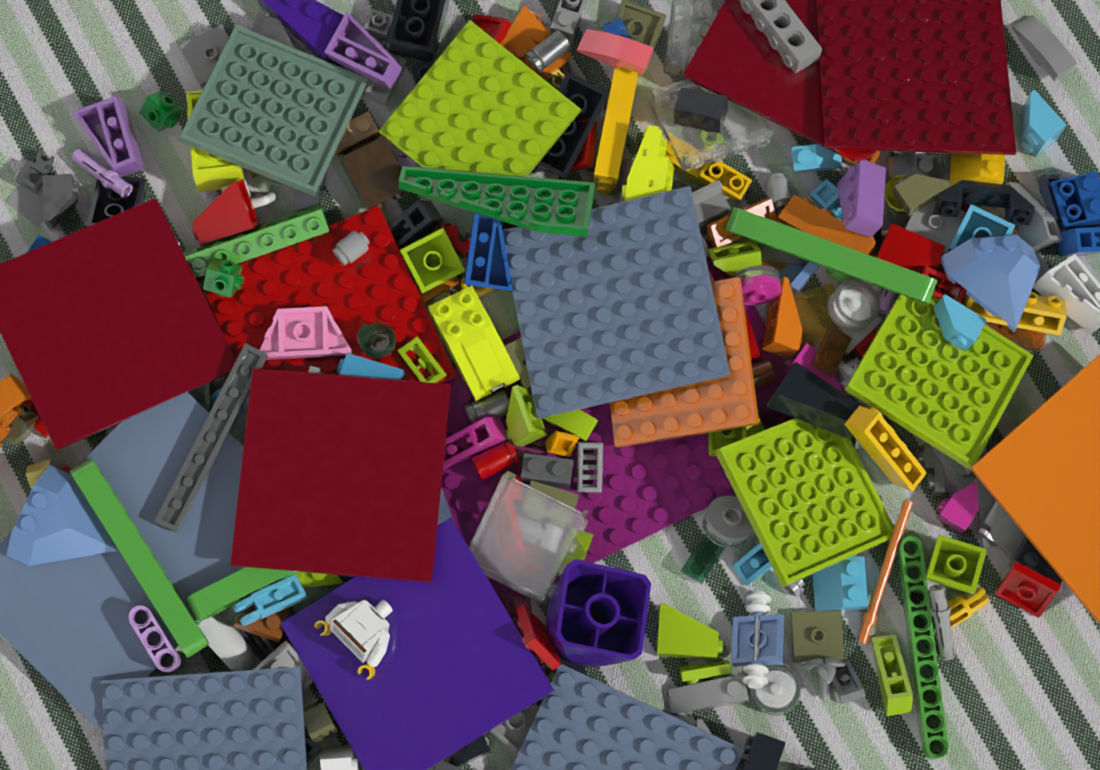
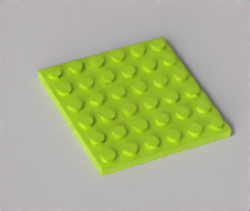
M469 20L378 132L422 168L527 177L581 112V109Z
M899 294L844 390L971 470L970 468L977 463L1034 355L985 324L976 342L966 352L958 349L944 338L935 314L934 306L940 299L932 296L929 304H925Z
M794 418L715 451L782 587L891 540L895 527L850 439Z

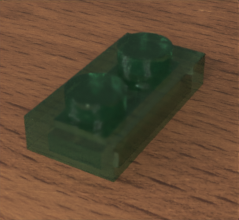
M707 529L681 569V572L702 585L728 545V542L718 538Z

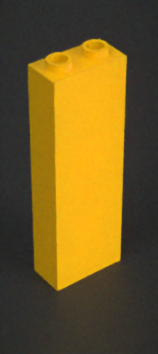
M624 67L621 70L618 68L614 69L593 183H595V190L604 195L617 192L639 77L638 73Z

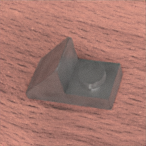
M905 152L887 159L889 180L897 175L912 176L914 174L938 178L936 155H916V152Z
M849 659L842 661L845 663L844 667L834 666L836 672L830 685L836 703L843 704L864 698V688Z

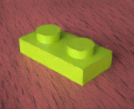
M726 659L679 667V674L683 682L687 681V684H696L702 682V678L711 677L712 680L726 678L727 674H732L731 663Z

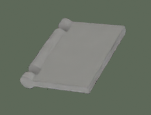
M995 501L984 521V524L991 528L989 531L980 528L978 533L1011 555H1015L1025 534L1000 504Z

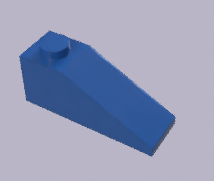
M1100 227L1074 228L1060 232L1062 241L1057 243L1059 257H1070L1074 254L1077 256L1100 254Z

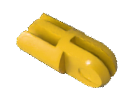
M977 587L975 594L966 592L962 596L959 594L947 601V605L951 609L949 614L951 629L973 616V612L988 603L989 597L988 594H985L984 588Z

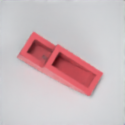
M586 29L577 52L620 70L624 67L644 75L653 55V47L615 34Z

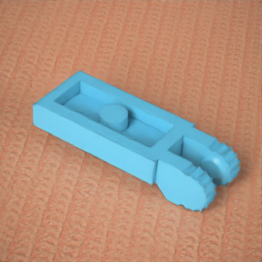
M293 575L251 594L250 597L236 603L233 608L235 612H241L254 604L256 611L245 615L240 620L242 626L256 622L259 618L263 619L307 599V595L297 576Z

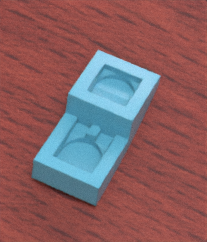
M825 179L809 196L820 209H827L835 218L842 221L843 215L838 188Z

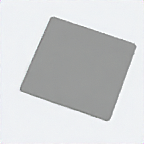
M19 185L6 202L33 224L39 226L44 221L43 185L36 194Z

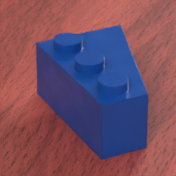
M474 212L464 284L513 291L500 220Z

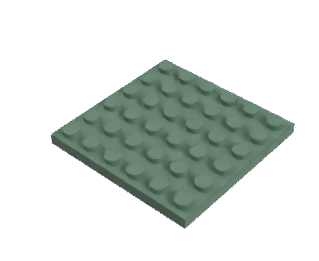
M236 25L180 135L179 142L315 196L366 88L368 78Z

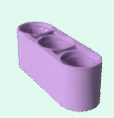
M139 605L131 609L129 613L130 624L156 667L164 672L176 671L181 663L180 656L154 612L145 606ZM140 611H146L148 619L144 624H138L136 621V615ZM158 632L161 636V641L158 645L151 646L149 637L152 633ZM166 654H171L174 662L170 667L165 668L162 665V658Z

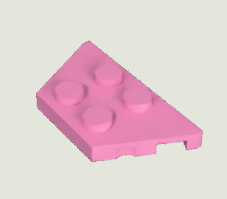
M327 306L277 309L273 323L268 328L264 336L265 340L260 348V351L268 354L266 360L352 354L350 346L347 344Z

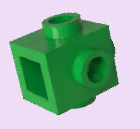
M162 90L147 97L139 114L159 132L167 128L171 129L179 122L178 117L182 108Z
M214 258L206 269L203 289L214 292L222 297L227 296L231 298L235 291L240 290L243 285L244 276H241L242 266L230 260Z

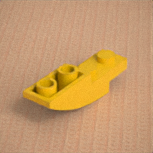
M668 134L665 139L667 140L666 157H669L671 163L676 168V172L704 187L719 180L722 184L721 193L724 196L738 201L741 200L752 182L750 178L713 156L709 158Z

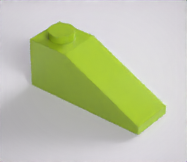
M896 634L872 637L871 642L886 715L912 713L913 693Z

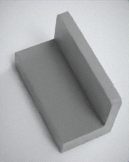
M719 180L692 192L699 227L731 212V207L721 193L722 184Z

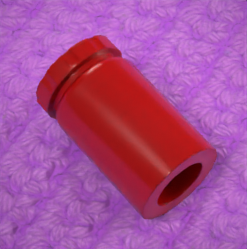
M507 440L504 444H498L472 457L471 461L480 479L483 480L510 467L512 463H518L519 457L513 444Z

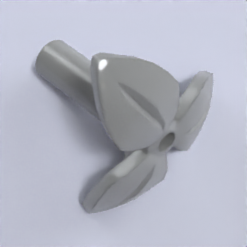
M827 657L825 661L821 658H814L801 666L802 669L817 667L818 674L820 675V698L823 700L830 698V683L836 672L834 666H845L844 662L836 658Z

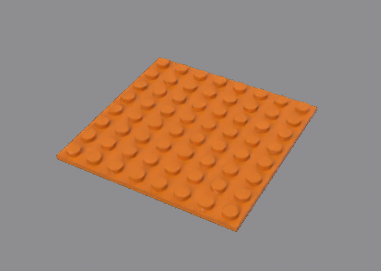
M1099 354L970 468L1098 624H1100Z

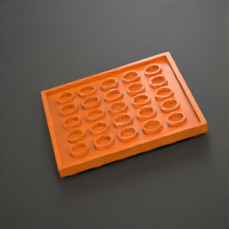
M736 277L711 282L731 375L610 402L615 447L620 448L759 424L740 278Z

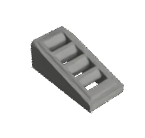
M577 442V492H602V442ZM583 450H597V455L583 454ZM583 460H597V465L583 464ZM583 470H597V475L583 474ZM582 480H597V485L582 484Z

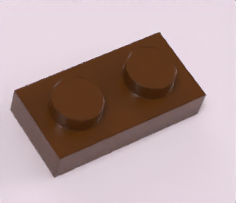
M831 325L826 330L810 365L831 378L836 373L852 338Z

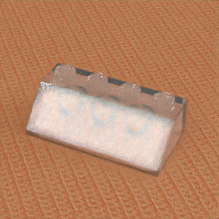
M672 0L664 73L678 80L689 81L682 77L683 73L725 0Z

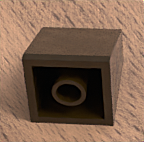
M377 134L336 154L364 208L369 209L378 205L382 207L385 205V200L391 197L395 200L406 194L405 190L399 189L401 168L384 135Z

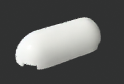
M221 612L203 620L199 624L209 642V647L231 670L245 671L254 669V651L245 638Z

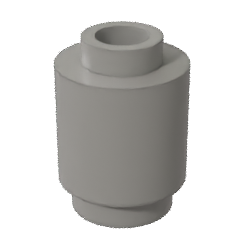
M775 173L766 177L765 190L767 198L772 199L775 210H783L792 198L788 179L785 178L783 173Z
M353 231L338 242L336 248L332 251L345 266L347 263H353L369 250L367 245L370 242L362 232L357 233Z

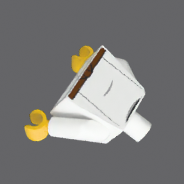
M366 600L341 603L325 617V621H317L314 627L318 629L324 624L325 630L320 636H328L333 632L362 663L367 661V664L358 669V674H361L364 668H367L370 672L366 679L368 680L375 675L374 667L378 666L387 651L390 639L388 632L390 624L384 618L393 610L384 600L374 608Z

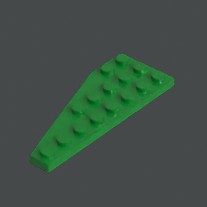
M402 166L399 177V189L535 232L588 237L595 193V183L409 166Z

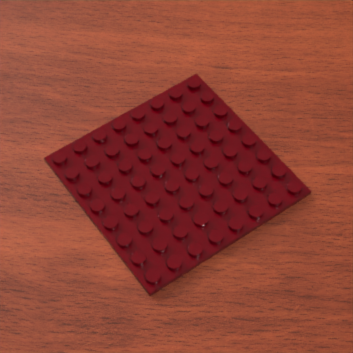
M725 0L682 77L713 93L728 96V100L825 148L819 59L795 74L790 67L785 65L777 49L771 47L764 32L758 30L754 19L743 10L741 2L739 0ZM785 0L818 43L815 0ZM828 149V150H830V151H832V152L838 154L835 149Z
M815 0L818 44L822 48L819 65L825 149L1016 155L1001 0Z
M156 198L0 264V334L56 451L223 377L231 372L236 362Z
M252 368L230 566L432 583L451 384Z

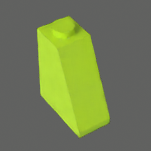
M660 603L656 656L716 660L718 654H722L723 639H718L719 632L667 604Z

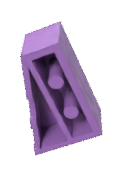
M347 11L324 53L332 62L392 90L403 69Z
M866 160L857 161L854 166L849 167L845 176L837 183L845 229L871 238L883 226L885 167Z

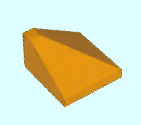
M555 431L545 441L547 452L570 457L579 440V436Z

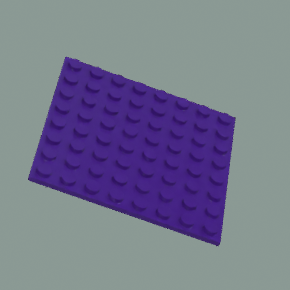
M451 517L440 523L437 528L432 583L354 577L280 623L364 770H428L555 691L531 650L529 651L525 647L521 633ZM366 600L374 608L384 600L393 610L384 618L390 624L388 629L390 639L387 651L378 666L374 667L375 675L368 680L366 679L370 672L367 668H364L363 672L358 674V669L367 664V661L362 663L333 632L328 636H320L325 630L324 624L318 629L314 627L317 621H325V617L338 604Z

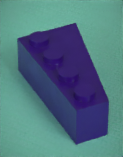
M258 0L259 5L269 14L276 16L282 25L295 38H298L312 54H315L321 60L331 63V60L324 52L344 15L316 0Z

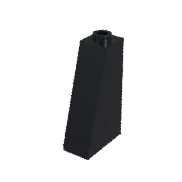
M795 362L766 406L851 439L853 434L845 426V423L859 405H862Z

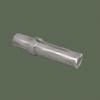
M933 585L929 588L932 602L930 612L935 621L939 658L941 660H951L956 657L949 619L951 609L947 605L945 586Z

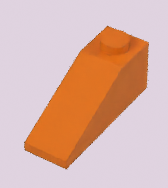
M784 277L779 280L782 289L780 296L769 302L762 350L787 359L800 351L803 341L801 339L802 326L788 278Z

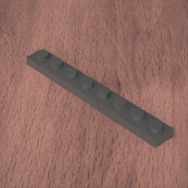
M245 343L154 522L172 531L179 532L250 393L252 368L262 369L268 358L267 353Z

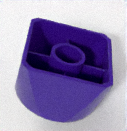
M577 559L571 561L566 565L548 605L546 629L550 641L564 658L583 666L600 667L636 659L642 654L651 582L644 574ZM591 615H593L596 618L597 622L593 620Z

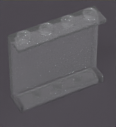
M689 80L651 90L649 105L683 171L691 168L696 169L713 161L719 162L726 157L735 154L741 155L748 150L763 148L771 143L773 127L766 128L760 115L728 100V112L720 133L706 132L701 129L674 124V106L681 87L713 93Z
M507 471L501 477L469 548L486 576L543 604L547 597L552 598L556 584H554L557 576L561 577L567 565L564 561L568 554L573 555L578 545L575 538L578 532L581 534L584 532L589 520L585 519L588 511L584 510L581 513L515 480L516 475Z

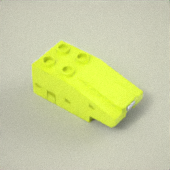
M203 89L186 92L188 119ZM190 146L193 177L198 192L221 190V187L231 185L240 179L245 181L243 167Z
M648 126V128H645L644 138L627 177V185L622 187V200L628 201L672 190L674 166L669 157H666L667 140H665L662 130L658 126Z
M473 286L467 287L428 306L435 328L476 401L489 394L492 395L491 391L494 392L504 386L506 388V386L520 380Z

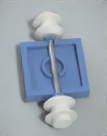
M753 591L746 597V600L751 603L746 606V611L753 616L733 617L731 664L733 667L745 666L743 671L748 676L743 678V682L749 688L760 689L768 683V679L763 675L767 674L769 669L764 665L783 664L784 617L782 614L766 615L771 611V608L766 605L771 602V597L763 591Z

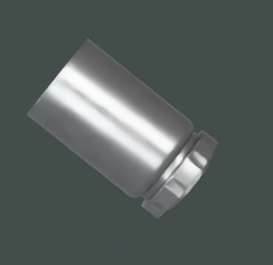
M557 30L532 48L531 52L528 51L525 54V58L530 67L539 74L543 69H546L569 52L571 46L566 37Z
M501 390L473 402L472 405H465V412L470 424L472 425L485 417H502L507 415L509 400L504 390Z

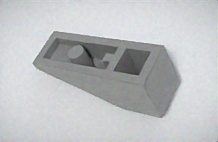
M744 675L669 689L668 695L672 715L746 703L749 699L746 684L743 682Z

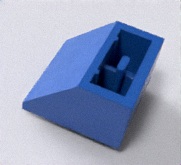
M1097 171L1050 183L1064 228H1090L1100 225V179Z

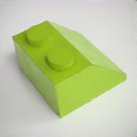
M938 535L928 564L926 580L975 594L987 549Z

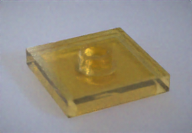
M833 283L793 295L802 326L801 339L803 343L824 337L826 330L831 325L840 331L844 330L834 323L828 312V300L835 291Z

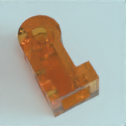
M1003 325L998 332L1023 349L1041 351L1045 346L1046 333L1016 328L1014 333L1007 325Z

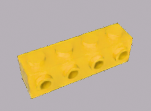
M1031 292L1017 328L1060 336L1067 316L1065 300L1056 296L1046 297ZM965 294L963 301L965 307L985 318L986 322L1008 326V323L1001 317H994L969 295Z
M859 405L845 423V426L892 484L913 492L927 472L878 410L872 407L868 409Z

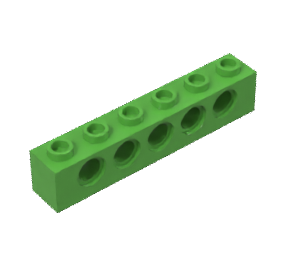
M319 203L259 224L254 228L183 251V254L195 278L206 275V269L214 258L230 260L238 264L327 233L329 228Z

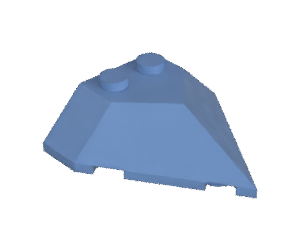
M1018 235L970 239L941 257V262L947 278L954 284L957 282L967 290V295L994 317H1001L1008 323L1007 327L1015 333L1041 268L1034 248Z
M49 465L33 485L12 529L6 556L25 565L36 566L119 550L73 476Z

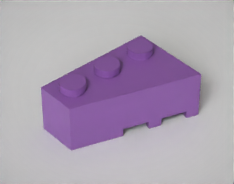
M114 96L73 111V114L117 173L123 177L145 169L127 106L119 97Z

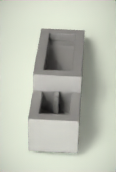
M1030 16L1012 27L1037 65L1042 64L1053 81L1071 72L1077 65L1075 59L1059 39L1034 16Z

